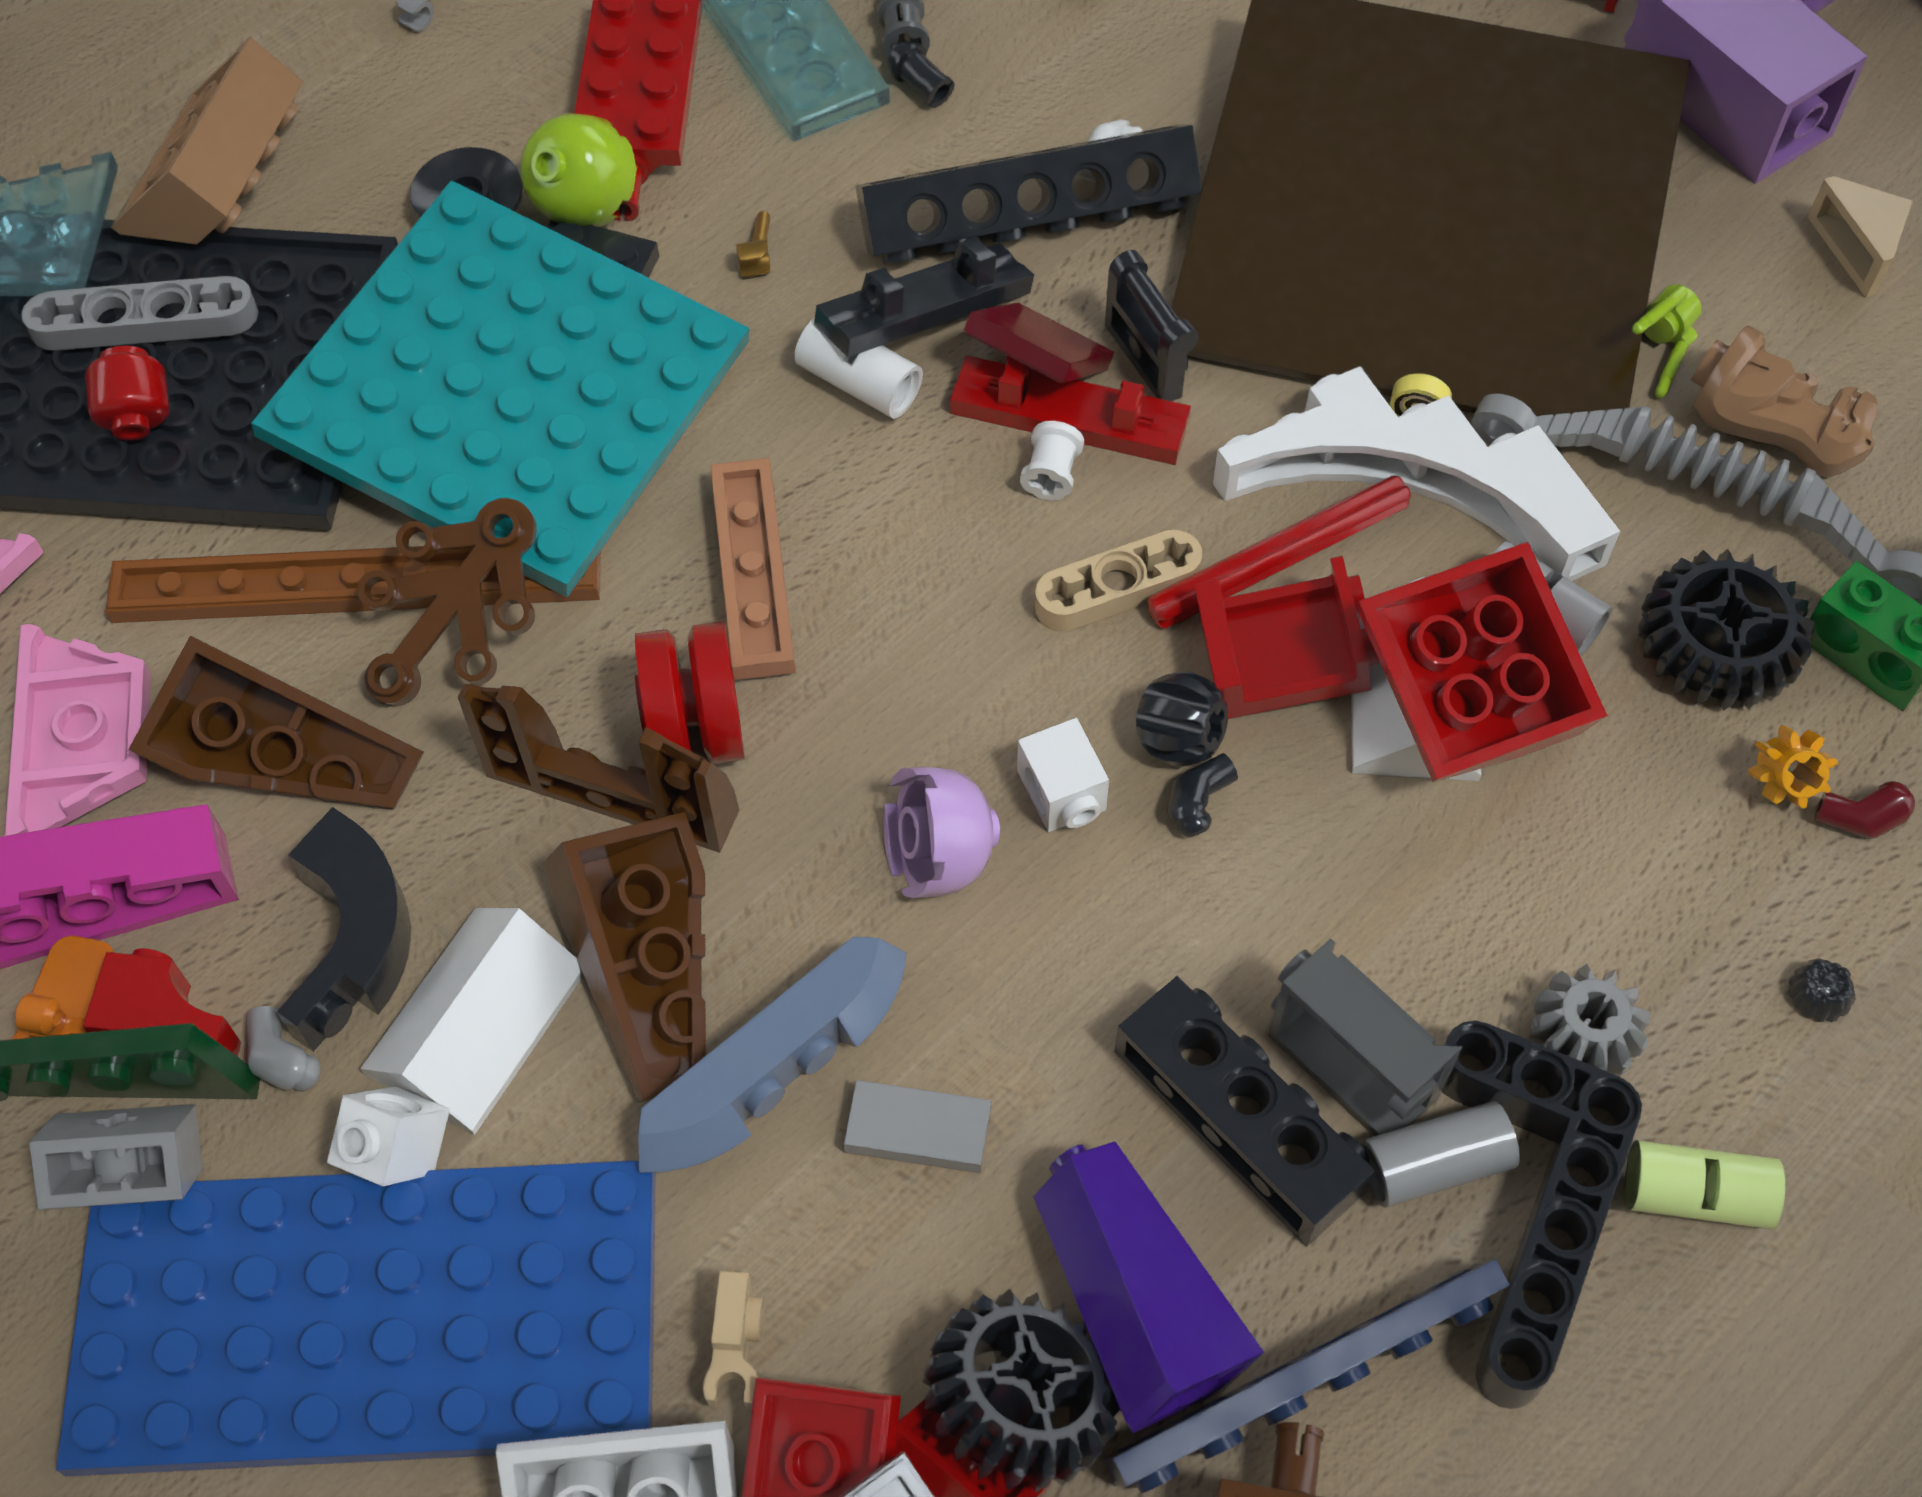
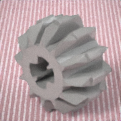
M1588 963L1578 968L1574 978L1560 971V973L1552 977L1548 985L1549 990L1544 989V991L1538 993L1533 1003L1534 1012L1538 1016L1534 1017L1530 1025V1036L1545 1040L1546 1042L1543 1045L1545 1047L1620 1076L1628 1071L1632 1064L1631 1058L1641 1056L1648 1044L1646 1040L1648 1037L1642 1031L1650 1023V1011L1634 1007L1639 998V987L1620 990L1615 986L1617 982L1616 969L1607 972L1602 980L1596 979Z

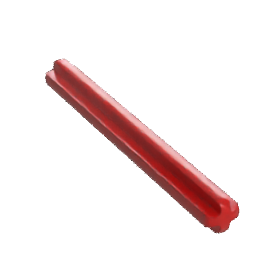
M1390 476L1151 595L1148 599L1147 607L1150 617L1159 628H1168L1199 612L1194 584L1219 579L1222 597H1230L1407 508L1411 497L1410 489L1404 484L1401 477Z

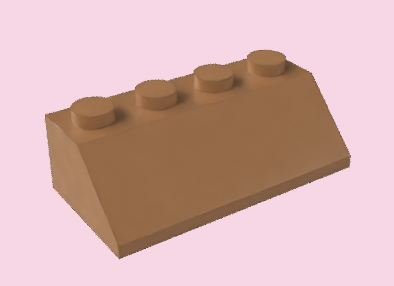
M249 37L192 92L111 228L120 235L198 244L213 229L221 234L224 233L233 224L242 210V207L236 203L238 197L242 199L246 196L262 174L255 168L257 163L259 165L262 164L278 146L280 138L274 134L275 131L282 130L297 112L299 106L293 102V99L303 81Z

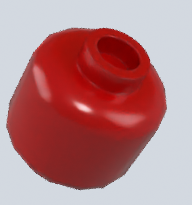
M135 346L108 348L102 351L99 358L92 361L86 369L85 380L90 418L102 429L112 431L115 437L124 440L144 438L150 434L151 429L161 425L169 416L164 366L154 357L148 356L144 349Z

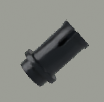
M910 41L900 43L893 49L888 58V66L891 68L892 77L898 82H906L925 99L931 108L941 106L951 96L955 83L926 57V49L921 44H912Z

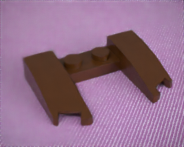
M464 684L458 700L487 777L630 824L685 812L696 845L719 853L721 852L740 809L734 788L727 775L709 761L646 727L639 740L645 769L635 766L622 769L603 763L592 753L580 748L571 747L567 751L564 750L556 728L547 713L522 687L502 686L501 688H489L471 684Z

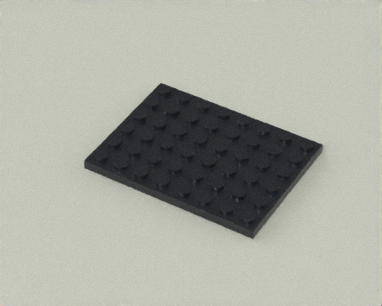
M0 213V508L332 529L343 482L256 438L251 423L397 247L396 237L229 227L222 234L213 229L198 244L120 235L111 228L115 220ZM232 276L244 280L250 287L258 308V316L255 323L246 331L235 335L66 350H45L37 346L22 320L24 305L32 297L43 292ZM231 302L227 303L226 309H230ZM181 303L166 304L158 310L156 317L164 319L175 317L180 314L185 305ZM198 304L197 307L200 313L202 310L200 308V305ZM123 308L108 309L98 317L97 322L104 324L116 322L122 318L126 310ZM115 346L139 347L144 349L148 356L154 357L164 366L169 416L161 425L151 429L150 434L144 438L136 440L119 439L113 435L112 431L102 429L90 418L85 372L91 362L99 358L101 352Z

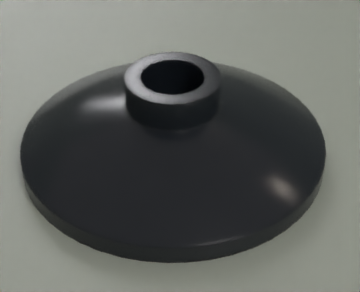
M479 147L457 148L435 156L417 172L410 189L412 207L419 219L451 180L514 212L517 210L523 194L521 176L512 161L496 151Z

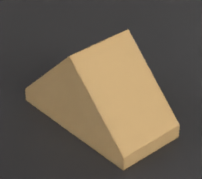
M1832 176L1824 179L1809 212L1808 219L1864 297L1867 298L1876 295L1891 265L1913 200Z

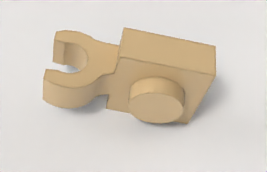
M719 1272L711 1340L713 1347L712 1362L703 1383V1392L708 1407H718L719 1391L725 1382L739 1380L746 1386L744 1392L746 1410H752L755 1378H758L754 1368L747 1363L749 1341H761L765 1302L764 1298L754 1297L749 1273Z

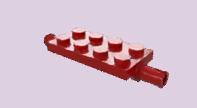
M593 0L574 113L606 119L613 124L611 126L616 129L620 136L627 138L632 146L637 168L634 191L629 201H622L618 210L612 214L617 216L614 219L616 221L621 219L623 204L627 205L625 220L632 221L637 218L639 214L641 184L646 182L648 176L659 165L681 166L703 9L702 0Z

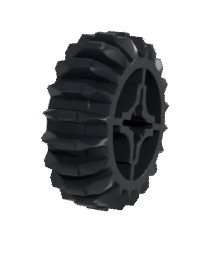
M1726 549L1715 561L1707 552L1702 550L1698 556L1694 557L1692 562L1680 558L1672 566L1670 572L1663 571L1662 575L1658 576L1651 589L1652 592L1647 594L1641 607L1643 617L1639 623L1640 632L1638 635L1646 639L1643 646V657L1658 660L1655 666L1656 677L1672 675L1676 679L1674 682L1675 694L1689 688L1697 692L1698 705L1707 701L1709 696L1716 697L1723 711L1733 706L1737 698L1749 710L1753 705L1758 704L1761 697L1771 702L1781 694L1784 687L1788 688L1790 684H1793L1802 671L1801 666H1804L1810 657L1813 644L1810 639L1814 634L1813 627L1815 622L1806 618L1809 612V601L1793 598L1796 593V581L1780 583L1775 579L1777 577V565L1764 571L1755 566L1753 554L1744 559L1743 562H1738L1734 560L1729 549ZM1696 603L1695 607L1688 606ZM1757 651L1767 652V653H1765V654H1763V655L1756 656V657H1752V658H1741V657H1740V656H1755V654H1756Z
M1010 1289L1003 1295H999L995 1302L983 1294L979 1300L972 1303L969 1310L961 1308L959 1312L952 1315L945 1327V1331L939 1332L930 1348L932 1352L930 1355L931 1359L924 1369V1379L922 1381L930 1387L925 1397L926 1404L924 1410L941 1415L935 1424V1437H954L958 1441L954 1448V1461L971 1455L980 1462L978 1465V1480L989 1476L993 1470L1002 1472L1007 1491L1014 1486L1017 1487L1024 1477L1035 1493L1042 1488H1047L1053 1479L1063 1486L1066 1482L1072 1481L1080 1470L1084 1471L1086 1468L1094 1465L1102 1454L1101 1448L1108 1444L1116 1431L1115 1426L1118 1422L1114 1417L1119 1412L1120 1407L1095 1346L1085 1337L1088 1333L1085 1322L1073 1325L1065 1319V1302L1049 1311L1043 1308L1038 1292L1027 1297L1022 1305ZM994 1351L995 1364H991L987 1371L975 1372L974 1357L985 1352ZM1069 1406L1070 1424L1053 1430L1050 1417L1057 1407Z

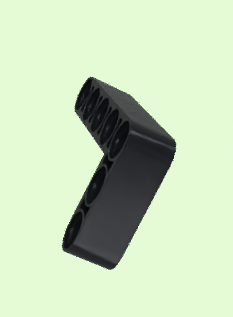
M1474 1020L1462 1022L1454 1027L1444 1045L1462 1047L1460 1054L1465 1053L1475 1056L1483 1063L1485 1070H1469L1462 1066L1457 1059L1442 1092L1452 1100L1468 1107L1496 1101L1505 1110L1512 1125L1556 1142L1507 1278L1510 1286L1503 1289L1476 1367L1475 1376L1478 1387L1486 1399L1499 1407L1514 1409L1523 1407L1533 1401L1554 1372L1641 1117L1642 1103L1639 1093L1632 1084L1620 1076L1491 1024ZM1533 1080L1541 1083L1549 1091L1550 1098L1533 1096L1524 1088L1522 1081ZM1596 1106L1610 1112L1615 1119L1616 1125L1601 1124L1590 1114L1588 1107ZM1567 1167H1582L1592 1175L1596 1186L1586 1187L1576 1183L1568 1174ZM1556 1227L1567 1232L1574 1242L1575 1249L1564 1250L1553 1245L1546 1237L1544 1228ZM1532 1289L1544 1294L1552 1304L1553 1314L1543 1315L1531 1310L1524 1302L1522 1290ZM1509 1353L1523 1359L1529 1367L1531 1380L1518 1381L1506 1375L1500 1366L1499 1355Z

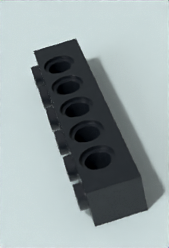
M1185 124L855 185L867 253L873 256L882 255L883 263L885 264L917 258L915 248L937 244L938 253L953 252L957 250L959 242L986 234H991L993 243L1026 237L1024 227L1045 223L1047 232L1079 227L1078 217L1099 213L1100 222L1125 219L1133 216V206L1153 203L1154 212L1182 208L1187 206L1185 196L1201 194L1202 191L1193 125ZM1140 158L1146 163L1149 176L1142 188L1134 190L1128 184L1127 169L1134 160ZM1087 168L1095 178V189L1090 197L1081 201L1073 193L1072 181L1080 170ZM1033 178L1041 187L1042 197L1034 209L1025 211L1018 202L1017 193L1024 181ZM980 189L987 197L988 208L982 218L970 221L964 215L962 208L963 200L970 191ZM925 199L933 208L934 218L927 229L916 232L908 224L907 213L915 201Z

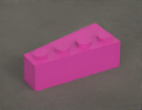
M208 804L1 836L0 969L47 956L54 943L66 936L74 935L102 940L239 900L226 836Z

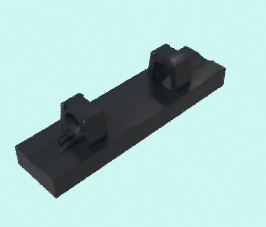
M973 237L959 242L954 259L895 279L885 268L866 273L860 291L816 305L814 324L848 358L964 317L972 311L986 309L1031 293L1034 274L1024 264L1016 261L1012 253L1001 243L986 247L978 237Z

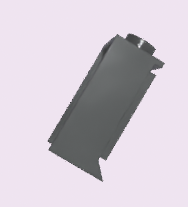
M1331 938L1313 955L1306 949L1302 950L1284 967L1278 977L1282 986L1280 992L1271 1003V1008L1275 1011L1268 1036L1374 1136L1411 1126L1439 1099L1462 1047L1434 1045L1436 1039L1343 954L1339 957L1333 954L1336 942Z

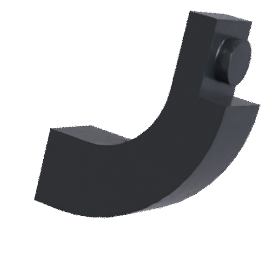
M334 807L324 815L288 855L303 883L340 910L339 931L329 953L277 1011L292 1037L312 1052L317 1049L325 1038L335 1036L344 1028L351 1017L353 1006L358 1001L379 1015L398 987L406 967L411 942V923L406 900L383 851L365 829Z

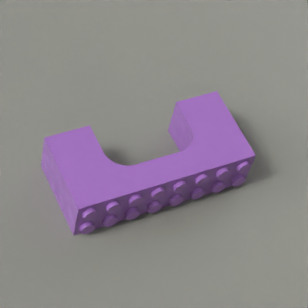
M1637 0L1638 6L1632 25L1624 38L1626 42L1624 48L1690 60L1680 120L1754 184L1833 136L1867 59L1865 53L1815 14L1836 0Z

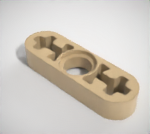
M1167 530L1045 573L1036 585V616L1043 625L1052 630L1069 631L1147 604L1151 595L1200 571L1202 547L1193 535L1185 531ZM1171 554L1176 561L1185 560L1184 566L1176 567L1172 561L1163 562L1164 556ZM1123 570L1131 574L1136 582L1129 589L1117 591L1108 588L1103 583L1102 577L1110 571ZM1153 571L1152 579L1147 578V573ZM1085 582H1090V588L1084 590ZM1061 593L1066 600L1073 599V605L1064 607L1060 600L1052 601L1053 595Z

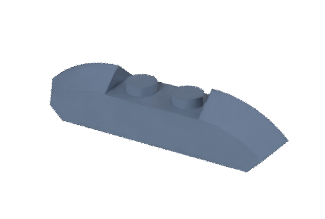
M852 937L641 1108L638 1132L639 1173L667 1172L691 1167L722 1155L751 1136L750 1131L744 1124L745 1120L751 1115L754 1118H759L770 1112L783 1098L786 1086L803 1072L810 1075L819 1071L832 1059L837 1051L838 1043L842 1042L857 1048L876 1029L890 1009L899 990L907 953L880 938Z

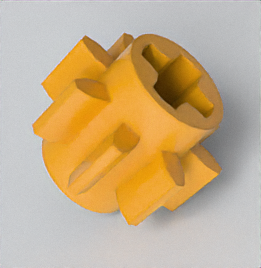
M1781 725L1779 726L1778 737H1774L1766 743L1757 741L1755 743L1756 748L1759 750L1757 765L1748 769V774L1761 782H1768L1764 786L1761 795L1775 804L1780 803L1787 796L1790 802L1804 809L1807 807L1809 797L1815 796L1821 791L1829 793L1831 791L1827 783L1830 776L1829 768L1836 766L1838 759L1825 752H1819L1825 738L1809 729L1799 738L1796 731ZM1795 761L1798 764L1795 770L1791 773L1788 771L1790 765Z

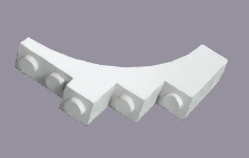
M1360 366L1341 375H1328L1310 387L1305 412L1301 414H1288L1275 425L1252 435L1236 436L1217 451L1213 485L1224 501L1267 487L1307 481H1359L1376 484L1390 476H1399L1404 484L1409 487L1410 492L1454 507L1489 526L1515 546L1529 542L1537 560L1570 581L1606 566L1621 532L1539 425L1519 434H1504L1487 447L1449 395L1427 405L1425 403L1416 404L1397 417Z

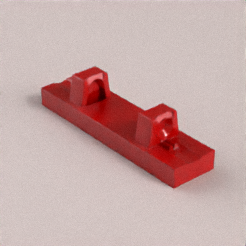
M966 355L950 398V414L1031 433L1037 424L1044 421L1064 422L1081 432L1084 438V445L1175 466L1191 412L1190 405L1144 395V385L1122 380L1119 390L1079 380L1059 383L1038 371L1031 370L1030 367L1007 356L1006 364ZM1022 392H1026V396H1025L1024 402H1023V404H1021V403H1022Z

